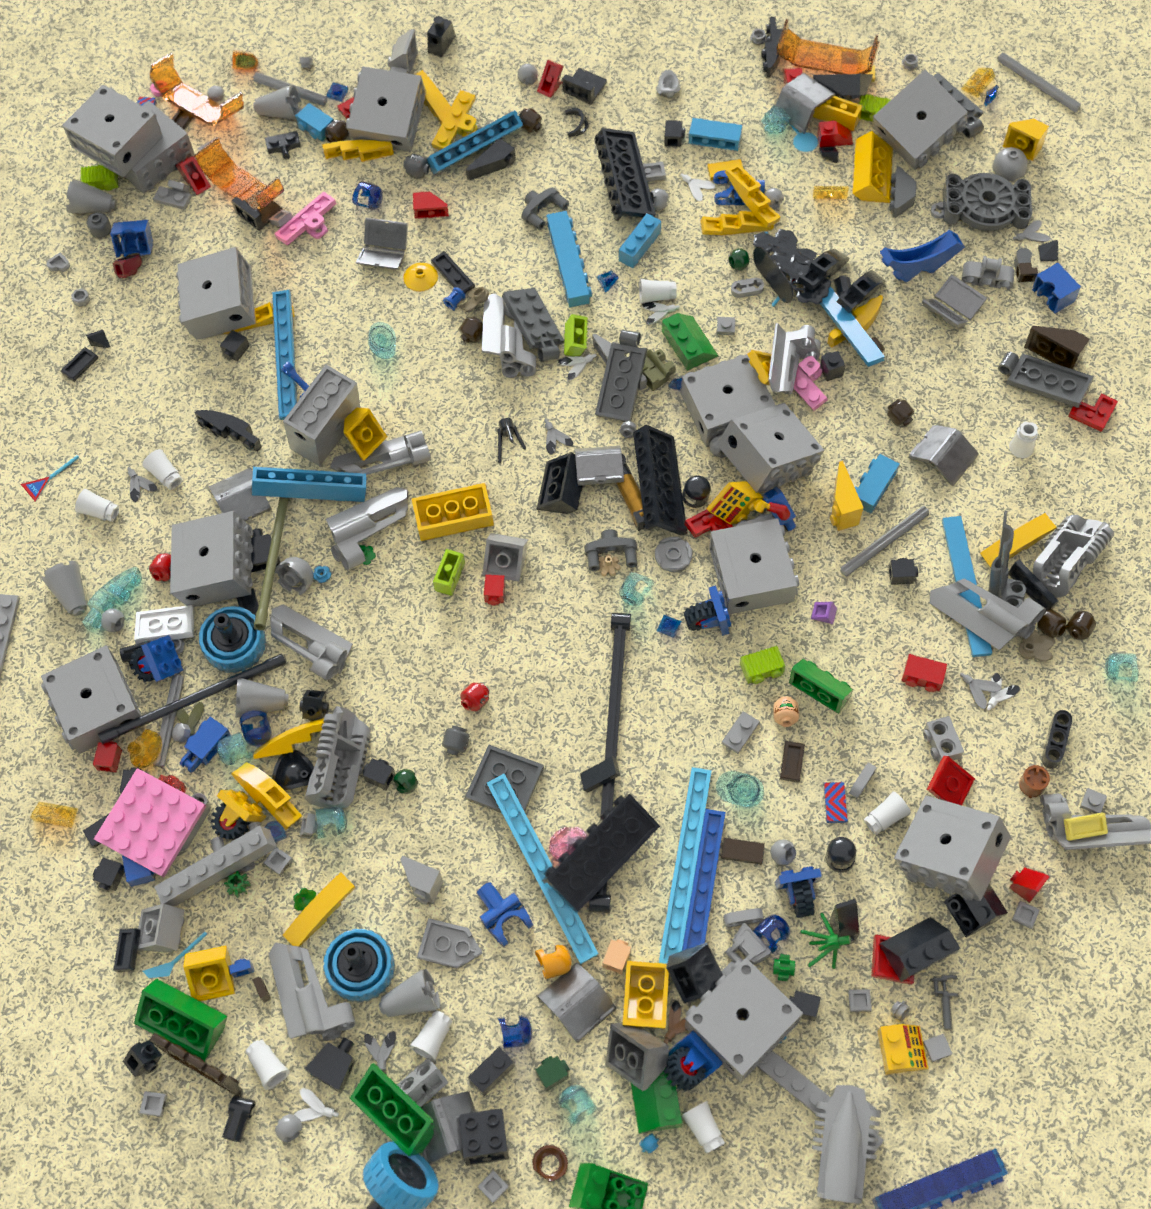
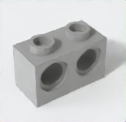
M950 716L927 722L923 730V736L926 742H930L932 758L934 760L937 759L938 764L943 756H949L953 760L962 758L964 749ZM934 730H940L943 734L938 735ZM941 748H948L950 753L943 752Z
M427 1058L398 1083L397 1086L421 1107L449 1082L433 1062Z

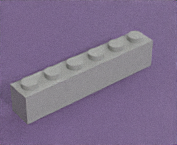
M258 826L154 886L161 904L175 907L278 847L270 830Z

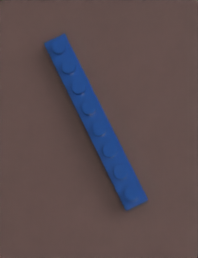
M705 809L682 951L705 943L726 812Z

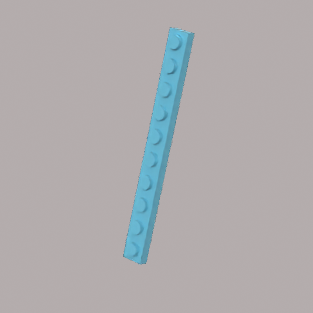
M694 767L691 769L659 963L667 964L669 955L681 952L683 948L712 770Z
M502 774L487 782L580 965L598 956L599 953L578 913H575L548 883L544 884L542 882L545 877L544 872L552 866V863L506 775Z

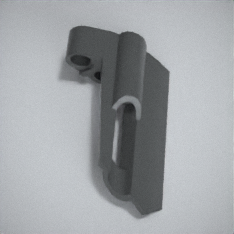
M1005 510L999 553L991 565L988 592L1018 608L1024 602L1026 587L1023 582L1008 578V561L1013 545L1014 531L1010 525L1006 524L1008 511Z

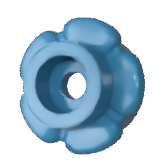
M327 566L316 567L313 572V579L319 583L328 581L331 577L330 569Z
M653 1133L646 1136L639 1143L642 1148L641 1152L647 1151L648 1154L653 1152L659 1146L657 1144L659 1138L655 1137Z

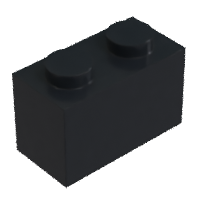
M498 1047L468 1076V1079L485 1097L515 1067L514 1061Z

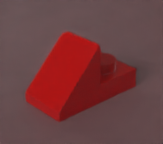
M547 60L537 92L551 98L562 84V81L559 79L564 66L552 60Z

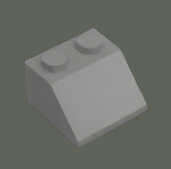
M411 29L400 36L396 44L393 45L392 55L388 58L387 62L390 70L393 66L408 69V74L411 73L418 54L415 29Z
M491 533L486 539L482 575H505V579L519 582L526 557L528 539Z
M402 856L400 860L413 894L417 897L416 900L425 905L428 902L434 904L443 884L440 871Z
M166 904L142 909L138 927L141 930L138 950L167 953L177 951L181 942L180 933L181 927L184 924V909Z

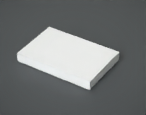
M194 605L136 612L134 637L136 645L148 640L154 641L170 635L171 640L194 637Z

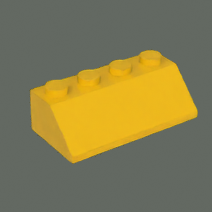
M873 131L856 139L852 191L854 196L858 197L861 201L890 203L893 148Z
M485 483L411 498L421 541L494 526Z

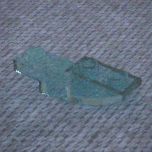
M132 567L118 574L93 595L87 603L91 610L82 622L87 630L93 633L95 629L100 628L102 614L108 609H113L114 603L122 605L124 601L130 598L131 591L142 580L143 575L139 568Z

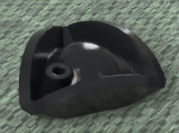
M294 749L293 752L282 754L279 757L273 770L272 779L284 791L307 786L314 766L303 753Z

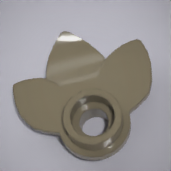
M484 287L468 291L469 299L459 307L466 312L473 310L479 303H484L488 299L489 291L484 289Z
M1035 629L1027 639L1022 637L1023 642L1020 643L1018 648L1021 657L1024 659L1036 658L1039 661L1053 659L1049 649L1054 645V638L1047 635L1039 636Z

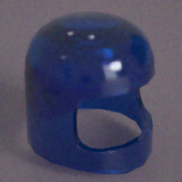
M364 181L358 183L352 195V203L354 205L369 209L378 208L383 199L382 189L378 185ZM361 189V196L369 197L368 206L358 203V195Z
M252 710L240 717L239 723L247 744L260 746L270 740L272 729L267 713ZM261 716L264 718L259 721L261 727L253 729V724H243L245 720L252 717Z
M776 914L767 916L753 929V932L760 939L762 936L767 939L771 954L778 949L777 943L779 941H786L789 938L791 931L789 924ZM775 929L780 932V938L776 941L771 937V933Z
M519 1015V1022L516 1025H506L505 1017L497 1018L503 1034L504 1049L524 1047L531 1042L533 1029L530 1020L526 1016Z

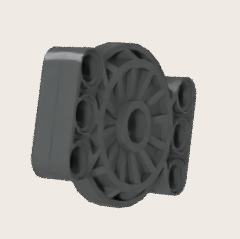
M977 173L963 180L957 174H949L943 187V219L945 223L954 225L962 219L969 226L983 231L1001 230L1011 223L1017 229H1025L1028 226L1032 217L1031 184L1026 179H1019L1013 185L1004 177L991 173Z

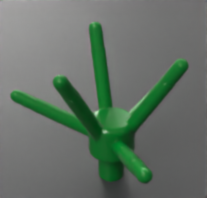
M820 913L830 934L829 936L806 930L800 931L801 934L824 939L809 942V945H823L818 950L820 952L825 951L808 964V967H812L833 951L832 969H835L838 949H841V945L851 944V939L849 935L840 937L839 934H834L824 913Z

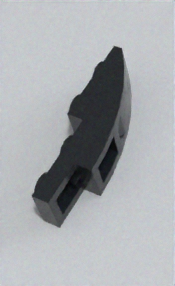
M769 17V24H766L765 27L766 34H769V36H767L765 48L761 50V58L765 60L763 62V72H766V78H770L773 75L782 55L784 29H777L776 17Z
M830 249L811 262L809 268L799 276L798 282L812 291L825 278H830L850 258L837 249Z
M870 270L852 283L849 289L836 302L850 313L861 302L867 300L886 281L874 270Z
M196 410L194 412L197 423L203 428L208 427L216 437L221 436L226 439L230 436L235 441L240 440L243 442L242 444L248 450L253 449L256 452L262 448L259 438L252 434L251 426L247 422L218 411Z

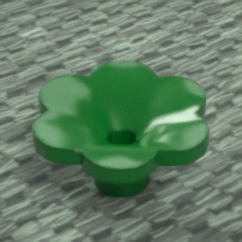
M360 545L359 547L365 556L363 564L369 565L371 560L376 558V554L373 552L374 549L372 546Z
M302 888L293 897L295 902L294 909L296 911H303L316 897V892Z

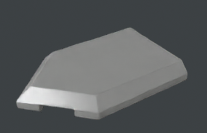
M428 918L417 959L457 969L483 953L469 928Z

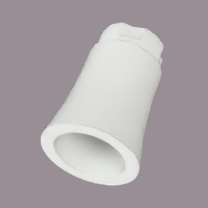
M640 279V304L676 299L677 286L675 282Z
M1026 421L1017 429L1014 438L1009 443V449L1014 456L1027 458L1033 454L1035 441L1038 436V427L1035 423Z
M155 450L144 459L143 468L153 474L169 490H174L182 483L183 479L179 472L168 460L163 450Z
M84 489L77 498L75 512L113 522L119 513V505L92 493L88 489Z
M893 791L885 801L869 813V816L864 818V822L871 832L877 835L900 819L910 815L911 811L905 801Z
M434 1011L409 1047L420 1056L436 1061L452 1019L440 1011Z
M263 1040L253 1042L246 1049L245 1052L249 1057V1061L257 1072L265 1090L274 1088L288 1077L289 1069L281 1063Z
M707 1101L681 1115L700 1146H703L706 1154L725 1143L720 1136L722 1134L716 1125Z

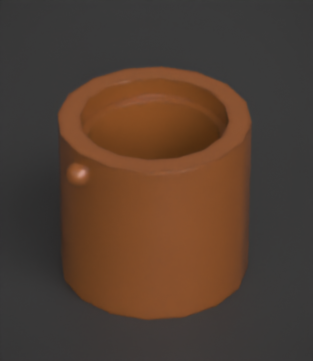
M1029 766L1020 778L1019 787L1029 798L1040 796L1050 782V775L1042 766Z

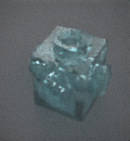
M773 105L765 113L761 122L768 133L778 135L786 129V126L792 119L783 108Z

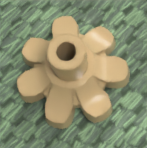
M606 554L605 558L600 556V569L597 571L602 570L601 575L604 577L608 573L610 576H615V570L619 571L621 568L617 564L619 562L618 557L612 558L610 554Z

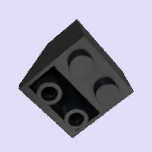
M990 884L981 901L975 899L967 900L956 893L943 901L966 938L1008 914Z
M708 942L669 955L666 968L684 1004L701 998L708 990H713L717 986L716 982L723 976Z

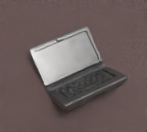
M803 73L782 88L773 113L805 134L814 114V109L836 94Z
M365 218L364 244L406 250L408 223ZM365 246V249H362L356 264L399 269L405 251L381 248L380 250V247Z
M952 274L935 295L970 320L987 300V297ZM936 299L922 300L923 307L932 313L942 316L943 320L954 328L964 327L967 324V320Z
M933 425L922 441L910 452L908 458L920 462H932L948 483L954 486L978 457L979 453L957 429Z
M620 445L574 449L578 486L624 482Z
M251 468L209 486L222 513L234 511L244 521H248L250 516L254 518L271 510L266 496L252 495L253 471Z
M578 962L571 966L568 973L561 975L537 995L556 1014L576 1043L617 1009L601 985Z
M469 1091L442 1097L420 1107L434 1120V1136L423 1151V1158L431 1165L452 1154V1152L463 1150L459 1116L476 1112Z

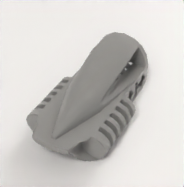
M1079 515L1065 517L1044 543L1045 549L1034 562L1033 574L1055 597L1061 598L1066 596L1076 583L1084 567L1087 564H1092L1114 537V531L1105 521L1084 519Z
M337 706L333 714H325L324 724L322 725L321 737L319 738L318 750L316 751L318 759L310 776L305 796L307 802L318 807L342 809L351 805L358 775L363 772L366 759L365 754L367 753L368 741L371 736L369 727L360 721L353 712ZM332 797L333 801L327 800V798Z
M837 1085L833 1096L823 1101H817L816 1108L826 1110L825 1113L816 1112L815 1115L825 1118V1121L815 1120V1125L824 1126V1130L814 1128V1133L823 1134V1138L813 1137V1141L821 1142L822 1146L812 1145L813 1150L821 1151L817 1197L861 1204L866 1158L877 1159V1155L867 1153V1150L877 1151L878 1149L877 1146L868 1145V1141L878 1143L879 1138L869 1137V1133L879 1134V1130L871 1129L870 1125L880 1126V1122L870 1120V1118H881V1110H877L866 1100L865 1089L852 1085Z

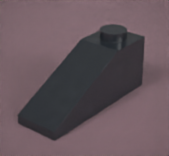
M499 138L466 168L467 179L470 181L512 165L516 159L515 148Z
M856 898L836 904L829 920L834 934H839L840 937L849 935L851 944L856 942L860 934Z

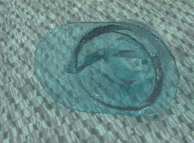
M376 322L370 327L368 345L372 353L381 359H390L395 355L396 336L389 324Z
M728 771L719 776L716 782L718 795L722 800L729 803L753 807L758 805L764 797L762 782L749 774Z

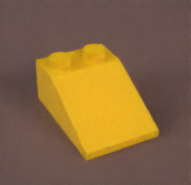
M839 461L832 514L830 515V521L833 526L837 527L838 531L859 525L863 512V505L843 461Z
M627 961L623 1026L666 1029L669 972L666 968L667 964Z

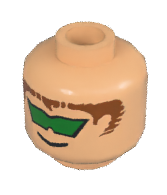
M788 696L779 698L773 705L775 722L784 727H790L799 720L798 702Z

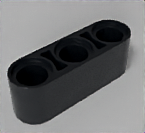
M1066 710L1056 712L1050 723L1042 754V763L1049 769L1056 768L1064 757L1072 725V715ZM1057 720H1063L1065 725L1060 724ZM1053 737L1059 738L1061 742H1056ZM1048 755L1055 756L1056 760H1051Z

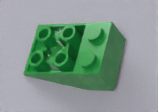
M580 1163L569 1208L642 1209L649 1183L593 1163Z

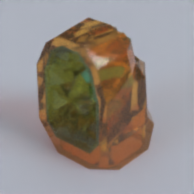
M233 50L232 68L251 70L259 66V60L253 53Z

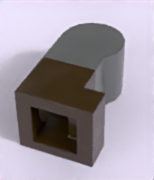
M1020 248L1014 259L1018 283L1035 282L1038 274V269L1032 268V252L1027 248Z

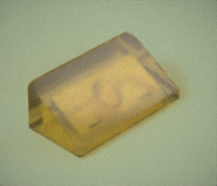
M978 67L961 89L978 98L995 78L993 69Z
M814 186L812 189L813 198L846 199L849 186Z
M39 802L31 813L30 818L36 822L72 828L78 808Z

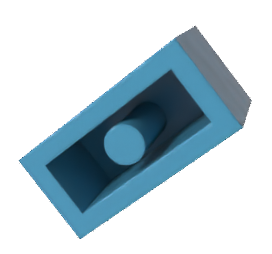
M310 103L296 114L297 126L300 130H306L314 139L318 138L321 141L326 139L325 128L334 121L333 118Z

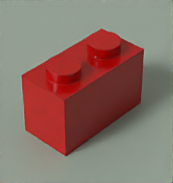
M909 654L901 681L910 687L920 686L929 692H940L948 664Z

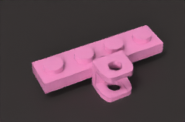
M322 192L274 233L276 238L288 246L306 230L312 237L320 239L328 232L327 227L323 224L325 221L322 216L336 205L335 199ZM317 229H321V230H322L321 232L316 233V230H317Z
M808 356L798 364L793 389L814 411L828 401V399L813 383L822 374L821 366L813 356Z

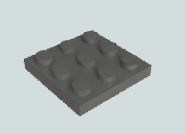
M488 745L465 799L502 813L487 782L505 774L525 812L544 765Z

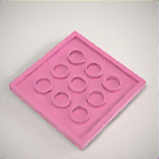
M137 768L94 840L154 873L165 877L205 810L206 805Z

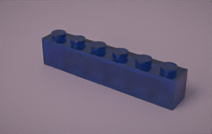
M997 1148L876 1196L872 1201L876 1209H926L929 1207L930 1209H938L943 1207V1201L950 1199L951 1203L964 1198L963 1193L970 1191L971 1194H975L984 1190L982 1185L991 1183L994 1186L1004 1182L1003 1177L1008 1172Z

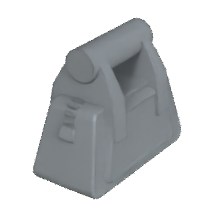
M742 924L733 938L732 947L725 951L734 963L738 960L743 961L735 952L738 949L753 965L763 962L771 956V950L746 924Z

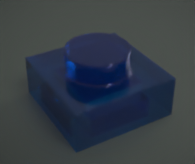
M333 82L326 93L327 98L342 102L348 92V86Z

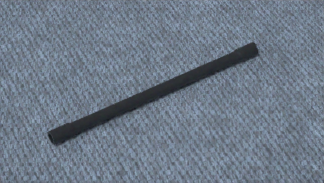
M282 653L265 660L263 663L129 722L98 734L102 744H106L119 738L121 735L237 685L238 678L248 680L266 671H271L285 665L286 661Z

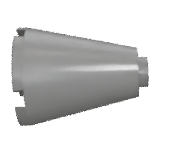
M289 85L256 98L253 108L261 116L295 120L296 114L302 109V107L298 109V102H301L300 94L295 86Z
M77 179L70 181L66 198L69 199L70 205L66 204L67 213L111 212L112 209H115L116 199H113V195Z
M68 561L69 565L65 566L63 563H59L44 572L45 577L42 576L41 578L69 614H74V616L81 615L85 612L84 609H86L87 604L79 565L76 561Z
M238 678L235 717L283 710L284 705L288 706L289 694H285L284 689Z
M427 969L418 971L381 997V1002L379 1003L381 1013L383 1015L386 1014L387 1017L434 1011L440 1008V997L438 991L435 993L432 985L435 982Z

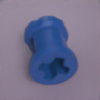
M454 287L452 293L443 299V303L454 311L458 303L466 298V295L461 289Z

